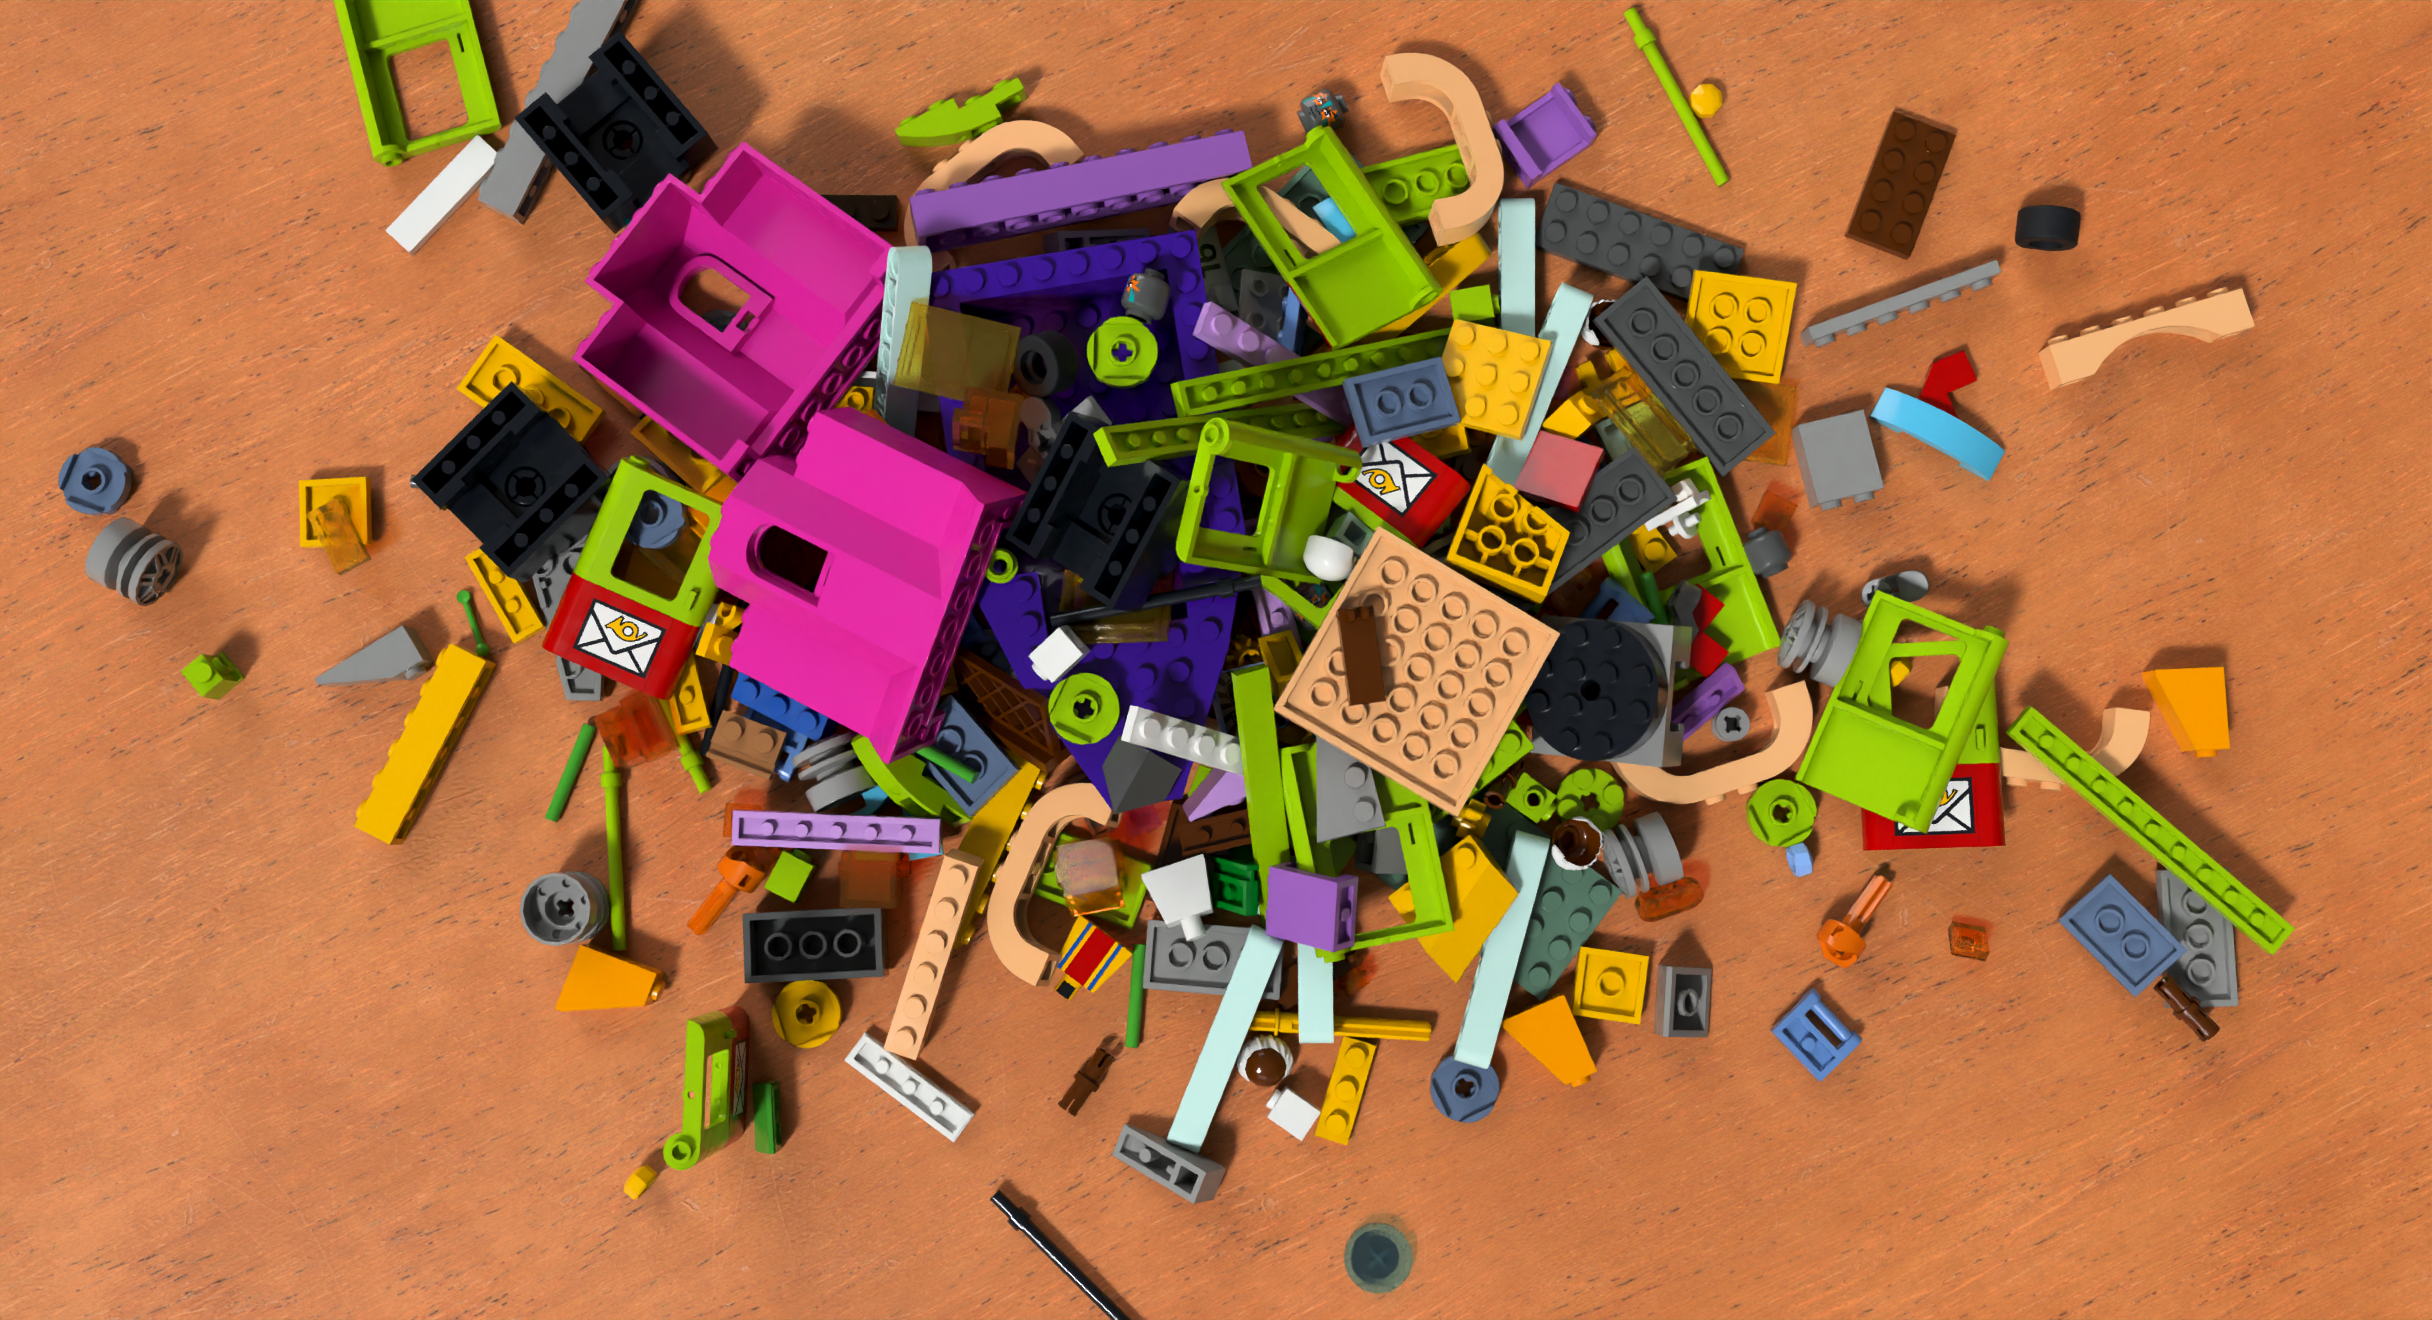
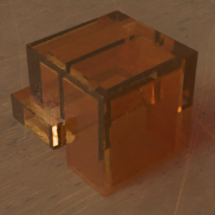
M967 386L963 408L954 409L952 419L953 450L987 455L986 466L1014 470L1023 417L1024 395Z
M641 691L619 700L621 707L617 706L593 717L616 768L630 770L644 762L651 763L681 749L659 699Z
M1111 836L1056 846L1057 851L1053 852L1057 884L1059 888H1063L1064 898L1071 917L1125 907L1120 877L1126 876V869L1120 839L1112 841Z
M841 851V861L838 862L840 907L897 908L903 902V878L911 875L912 861L900 860V852Z

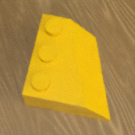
M1483 463L1443 564L1467 578L1540 605L1547 596L1570 532L1538 506L1534 507L1518 494L1517 489L1509 483H1504L1492 473V469Z
M1470 834L1440 857L1455 930L1417 938L1427 954L1456 984L1459 983L1468 965L1479 954L1488 936L1499 925L1520 894L1480 838ZM1408 881L1388 896L1406 924L1412 923L1416 919Z

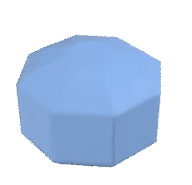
M1804 843L1786 848V858L1794 876L1801 877L1813 872V858Z

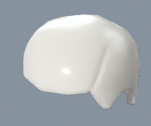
M1309 536L1303 560L1307 569L1319 579L1328 581L1343 580L1349 577L1357 562L1356 556H1354L1352 561L1353 549L1327 537Z

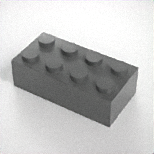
M887 906L742 914L745 983L884 977L889 975Z

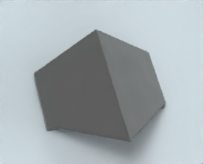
M1119 735L1102 765L1114 814L1165 801L1182 769L1141 746L1122 741V736Z

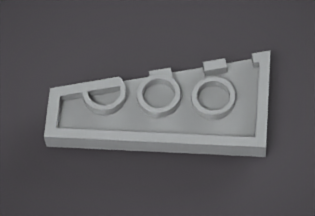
M1316 736L1317 843L1385 827L1386 824L1371 767Z

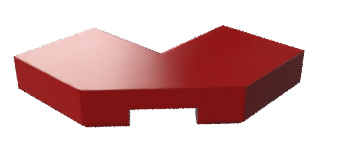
M1964 350L1932 363L1925 376L1926 379L1920 395L1917 397V399L1957 419L1959 418L1948 394L1978 381Z
M1696 583L1695 586L1702 589V594L1692 614L1699 631L1691 643L1689 665L1708 678L1729 652L1703 631L1725 605Z

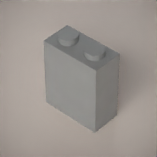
M1864 410L1800 424L1790 431L1810 508L1821 506L1822 511H1828L1842 507L1841 501L1853 498L1855 504L1875 499L1874 493L1884 488Z

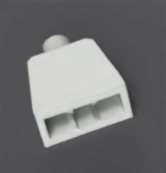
M1203 854L1141 874L1142 880L1168 928L1181 924L1187 942L1206 936L1201 917L1214 913L1207 863Z

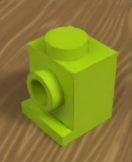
M224 652L217 656L200 654L180 671L201 697L218 700L245 678Z
M1519 773L1517 776V786L1515 789H1511L1505 803L1533 824H1537L1540 819L1547 822L1557 808V805L1553 803L1556 795L1531 778L1527 773ZM1531 793L1539 797V803L1536 806H1531L1527 802V797Z

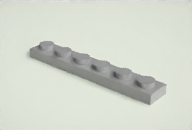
M1997 260L1810 326L1800 334L1804 347L1815 344L1817 348L1824 347L1835 342V336L1845 332L1848 337L1866 331V325L1878 321L1879 326L1897 320L1899 318L1898 313L1907 310L1910 311L1911 315L1929 308V302L1940 299L1942 303H1946L1960 297V291L1972 288L1973 292L1985 289L1993 285L1991 280L2001 273V269Z

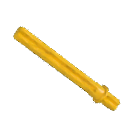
M1275 1008V1012L1256 1010L1248 1030L1274 1032V1036H1277L1278 1032L1299 1033L1298 1013L1279 1012V1008ZM1333 1015L1335 1036L1429 1041L1431 1037V1024L1428 1021Z

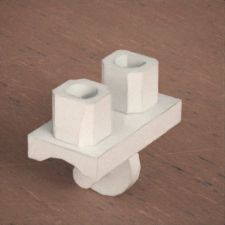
M1687 478L1670 487L1678 498L1676 500L1678 504L1673 507L1670 504L1647 521L1645 526L1648 532L1673 520L1674 525L1668 528L1672 536L1679 533L1683 538L1690 539L1697 534L1696 524L1701 522V516L1697 512L1690 515L1688 511L1712 498L1707 490L1699 493L1691 479Z

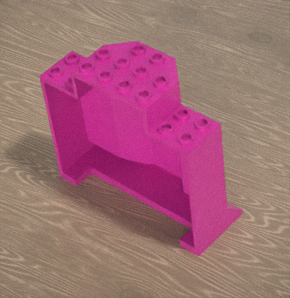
M742 141L736 149H733L728 154L725 164L718 173L707 181L701 194H698L669 173L664 181L656 185L652 196L645 205L634 213L632 221L623 233L612 241L610 249L601 261L592 266L589 276L584 282L612 305V308L600 317L597 327L588 338L579 344L577 352L572 359L738 484L760 458L789 453L798 455L808 437L807 426L816 411L833 409L879 350L887 257L890 248L894 246ZM714 269L751 296L723 332L717 330L682 303V295L686 285L696 274L703 270ZM749 313L755 315L744 331L738 328Z
M850 406L816 411L808 423L807 432L809 434L804 447L799 451L798 455L789 453L758 459L729 494V497L721 507L722 518L718 529L711 537V550L708 556L715 586L750 603L742 615L741 621L743 625L740 634L732 644V657L729 666L869 738L881 760L890 764L935 743L946 712L936 708L1002 529L1011 526L1028 492ZM774 526H778L828 551L814 593L769 571L763 566L762 561Z

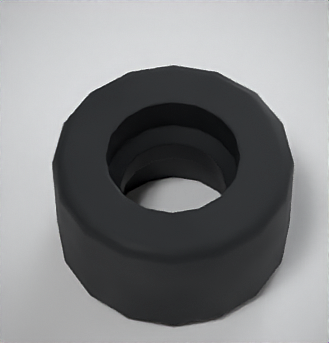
M2054 205L2024 207L2018 211L2015 243L2022 248L2045 251L2072 249L2078 245L2080 212L2072 208Z
M1047 330L1023 337L1016 343L1011 355V370L1016 383L1022 391L1030 396L1043 398L1068 390L1074 384L1079 371L1078 357L1074 346L1066 336L1057 331ZM1043 359L1045 360L1047 371L1044 367Z

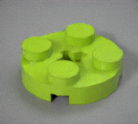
M1125 316L1110 318L1103 322V325L1098 327L1089 338L1087 358L1090 368L1100 382L1112 388L1128 389L1136 387L1148 381L1156 367L1158 360L1156 339L1149 329L1137 319ZM1120 344H1126L1127 350L1133 351L1132 356L1127 357L1124 362H1120L1117 356L1112 355L1113 351L1119 350Z
M1091 673L1072 675L1059 682L1052 691L1048 703L1050 721L1057 733L1067 741L1080 745L1098 743L1109 736L1116 727L1120 716L1119 699L1111 684L1104 678ZM1085 699H1089L1092 701L1090 707L1094 710L1093 715H1086L1084 719L1078 718L1079 711L1074 708L1076 702L1083 703Z
M1580 769L1567 775L1560 782L1555 792L1556 798L1554 802L1557 805L1556 811L1561 822L1576 816H1582L1591 820L1602 832L1612 829L1619 821L1623 812L1624 792L1610 774L1599 769ZM1590 793H1593L1596 796L1595 801L1598 803L1596 809L1590 808L1587 812L1583 810L1584 803L1580 799L1582 795L1589 796Z
M1785 779L1770 780L1759 785V789L1754 790L1745 803L1746 820L1754 836L1768 846L1789 847L1804 841L1813 829L1814 817H1816L1817 813L1816 804L1811 793L1804 786ZM1777 804L1780 807L1787 806L1790 812L1786 814L1787 821L1784 823L1780 819H1774L1773 817L1774 807Z

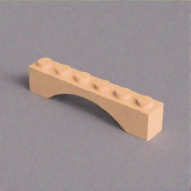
M2223 287L2207 293L2208 298L2197 301L2195 296L2176 302V308L2165 311L2164 306H2159L2143 312L2144 317L2133 320L2132 315L2112 321V327L2101 330L2100 325H2096L2080 331V337L2069 340L2067 334L2047 341L2049 346L2038 352L2050 390L2081 382L2094 375L2102 362L2119 345L2139 336L2154 333H2176L2211 343L2241 334L2253 328L2255 325L2243 289L2240 288L2229 292L2227 287Z
M951 848L944 856L883 1050L913 1060H917L924 1050L947 966L975 891L984 858Z

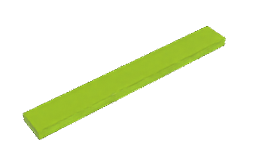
M1260 664L1231 672L1253 859L1254 864L1259 865V870H1255V876L1260 890L1259 909L1261 926L1266 929L1265 915L1268 902L1267 879L1269 866L1288 861L1291 862L1270 673L1268 666Z

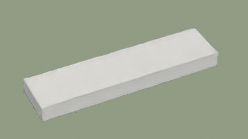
M476 135L385 231L410 254L414 255L481 185L482 181L490 176L495 166L494 159L497 152L480 136Z
M865 1032L844 1061L952 1142H955L973 1118L975 1112L899 1055L883 1050L884 1044L868 1032Z

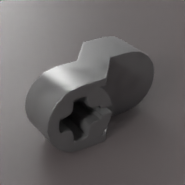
M1909 570L1874 579L1863 587L1862 600L1869 608L1876 590H1879L1907 602L1917 601L1928 593L1930 581L1927 575L1919 570ZM1899 588V591L1893 592L1892 589Z
M1682 580L1676 586L1667 603L1674 619L1671 625L1693 627L1692 643L1699 631L1692 612L1701 597L1702 589L1686 580Z

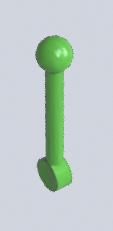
M461 590L457 594V600L465 608L477 643L476 653L482 657L486 656L489 653V647L483 642L470 605L472 595L468 591Z

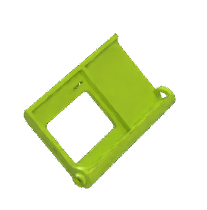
M1708 456L1661 474L1660 476L1668 486L1690 478L1699 493L1707 490L1712 498L1689 511L1690 515L1697 512L1701 516V522L1696 524L1697 533L1710 563V569L1708 572L1686 581L1693 585L1698 583L1725 605L1703 631L1729 652L1715 671L1726 662L1732 665L1766 650L1779 647L1780 637L1744 551L1743 544ZM1627 536L1604 553L1602 558L1610 578L1617 581L1651 612L1639 577L1642 570ZM1677 585L1659 591L1670 625L1674 619L1667 602ZM1689 665V668L1675 669L1673 691L1687 686L1690 681L1703 675L1691 665Z

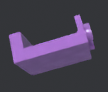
M1559 82L1552 86L1549 93L1508 121L1503 119L1492 127L1494 138L1498 139L1501 143L1502 155L1527 189L1592 146L1597 137L1594 122L1588 115H1582L1576 106L1577 101L1573 93L1568 88L1564 89Z
M1290 861L1269 866L1267 879L1268 902L1265 915L1266 935L1330 952L1354 946L1358 877L1346 874L1333 878L1296 869V863Z

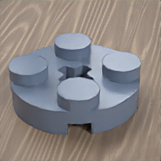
M91 447L86 448V451H82L78 455L73 454L64 462L59 473L58 483L59 488L63 490L66 497L64 500L74 510L93 516L111 515L116 513L126 501L131 490L133 472L131 467L125 464L123 459L117 454L102 448ZM99 473L102 483L100 487L92 490L93 485L88 483L89 478L97 477Z
M647 490L627 532L626 539L643 548L661 549L670 546L679 539L682 532L689 526L687 505L654 490ZM650 506L654 509H659L660 514L657 522L646 520Z
M1454 1054L1449 1055L1438 1063L1431 1074L1430 1094L1433 1103L1443 1115L1452 1120L1464 1123L1481 1120L1495 1106L1494 1103L1497 1100L1500 1087L1498 1076L1490 1064L1488 1069H1483L1453 1060ZM1464 1078L1466 1082L1472 1080L1474 1084L1470 1088L1471 1095L1467 1097L1463 1093L1456 1094L1455 1088L1459 1086L1458 1080Z

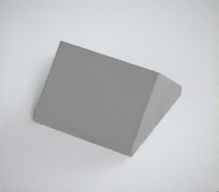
M1658 964L1654 1021L1655 1034L1663 1037H1708L1711 968Z

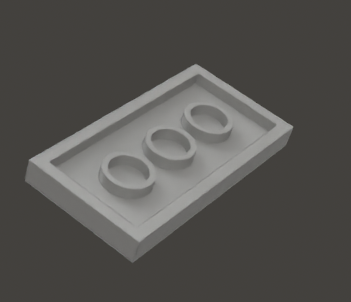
M2155 870L2158 921L2188 950L2162 973V978L2172 975L2191 997L2195 996L2200 1001V1007L2239 1006L2233 924L2169 870ZM2164 1000V1008H2171Z
M1149 919L1143 989L1224 995L1251 928L1203 924L1206 936L1187 942L1181 924L1168 928L1163 920ZM1284 942L1262 994V999L1280 1000Z

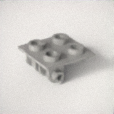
M1241 270L1238 318L1276 342L1278 332L1283 330L1285 317L1282 316V301L1284 297H1288L1289 285L1280 275L1254 270Z

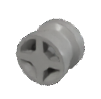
M1737 707L1722 709L1711 720L1712 733L1723 742L1740 740L1747 735L1750 729L1748 715Z

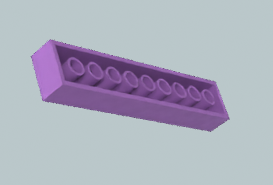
M1224 129L1216 132L1212 137L1202 139L1199 135L1189 136L1182 139L1181 143L1168 145L1167 142H1158L1150 145L1147 150L1136 152L1135 149L1129 148L1118 151L1115 154L1116 156L1102 158L1101 155H1093L1083 159L1082 163L1069 165L1068 162H1058L1052 164L1047 170L1036 172L1035 169L1029 168L1018 171L1016 176L1003 178L1001 175H993L984 178L982 183L969 185L968 182H958L950 185L947 190L937 192L935 189L920 190L915 193V196L909 197L911 219L917 245H926L932 254L1178 204L1188 192L1200 184L1215 179L1231 178L1253 168L1244 130L1234 132L1233 129Z

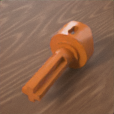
M734 845L717 863V869L723 878L686 924L688 928L693 930L694 934L698 936L700 934L704 935L739 889L752 893L765 879L759 855L750 848ZM740 856L743 858L741 861H737Z
M1875 875L1842 920V923L1837 920L1828 919L1817 932L1823 957L1842 968H1847L1860 957L1866 948V943L1859 933L1893 886L1892 883L1886 881L1885 877Z

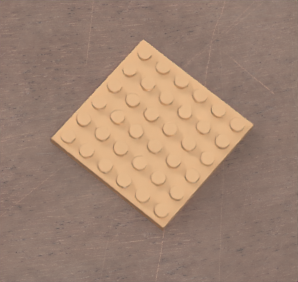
M1378 526L1275 703L1273 710L1452 816L1458 817L1560 633ZM1373 605L1386 701L1349 706L1336 611L1345 608Z

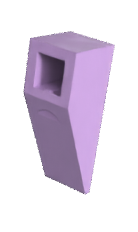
M1213 768L1182 805L1189 821L1209 818L1216 810L1224 806H1235L1243 802L1246 798L1244 776Z

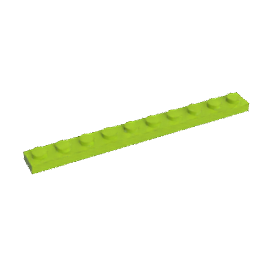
M1452 327L1179 381L1170 384L1178 418L1203 415L1341 386L1343 381L1348 378L1436 357L1442 358Z
M1296 403L1101 427L1093 435L1107 466L1113 467L1146 462L1147 459L1156 461L1196 455L1203 427L1213 418L1227 419L1307 439L1342 435L1347 428L1306 403Z
M2026 706L2005 733L2267 954L2274 955L2295 930L2291 924L2032 706Z

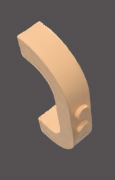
M1400 53L1385 56L1380 77L1389 103L1408 99L1426 100L1439 107L1448 118L1469 178L1470 188L1462 194L1434 200L1428 219L1438 246L1465 240L1478 232L1489 220L1503 187L1502 147L1500 141L1494 138L1491 115L1489 111L1484 110L1478 91L1470 79L1451 63L1423 53Z
M1032 120L1010 121L989 129L976 140L971 138L963 143L956 156L950 160L944 159L934 167L933 174L917 188L915 193L923 189H935L936 192L947 190L950 185L958 182H968L969 185L977 184L999 166L1015 158H1031L1049 169L1052 164L1058 162H1068L1069 165L1082 163L1085 155L1070 137L1051 125ZM909 202L904 222L905 241L907 246H918ZM947 250L931 254L932 272L955 269L957 267L954 258Z
M1229 178L1205 182L1188 192L1174 208L1169 225L1178 232L1195 230L1198 242L1211 226L1220 221L1238 220L1245 222L1221 186V182ZM1263 185L1257 187L1258 192L1304 258L1311 259L1342 244L1317 219L1310 218L1297 209L1292 201L1282 198ZM1308 316L1305 324H1307L1309 327H1311L1316 332L1321 334L1316 325L1314 324V322L1312 321V319Z
M1805 680L1765 693L1773 718V729L1768 742L1759 751L1751 755L1687 776H1675L1654 766L1611 762L1620 779L1631 790L1648 800L1661 804L1679 805L1705 800L1707 805L1726 800L1725 793L1736 789L1739 795L1759 789L1757 782L1774 777L1790 767L1800 756L1808 742L1812 729L1813 710Z
M1949 686L1935 688V719ZM2117 707L2104 709L2100 739L2088 754L2115 777L2124 772L2142 751L2148 735L2150 712ZM2000 747L2001 778L2006 779V785L2027 787L2028 781L2040 783V789L2061 791L2062 786H2068L2029 752Z
M1091 783L1064 785L1050 791L1039 799L1025 816L1019 830L1015 831L1011 837L1009 854L996 872L997 881L990 896L987 913L990 940L998 958L1006 968L1020 979L1034 986L1049 987L1062 957L1061 954L1040 944L1031 934L1027 923V909L1030 899L1060 832L1070 822L1079 818H1089L1104 826L1118 828L1124 812L1114 814L1096 787Z

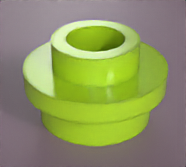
M995 548L985 576L997 584L1011 581L1018 571L1017 558L1008 549ZM999 560H1004L1007 563L1006 570L1001 573L996 572L994 569L995 563Z

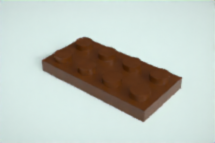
M1893 111L1889 116L1844 236L1907 260L1913 251L1956 135Z

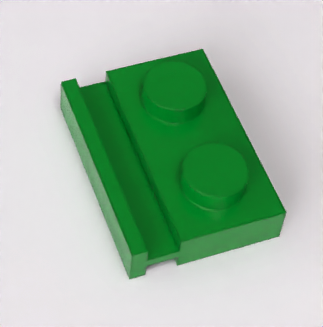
M1212 855L1211 861L1215 862V871H1210V889L1213 906L1244 916L1258 915L1260 890L1258 888V880L1254 879V870H1259V865L1225 855Z

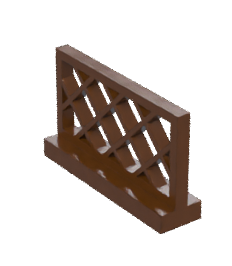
M959 644L953 660V667L960 692V700L998 743L1045 773H1049L1072 755L1050 725L1048 698L1031 688L1024 689L1017 679Z

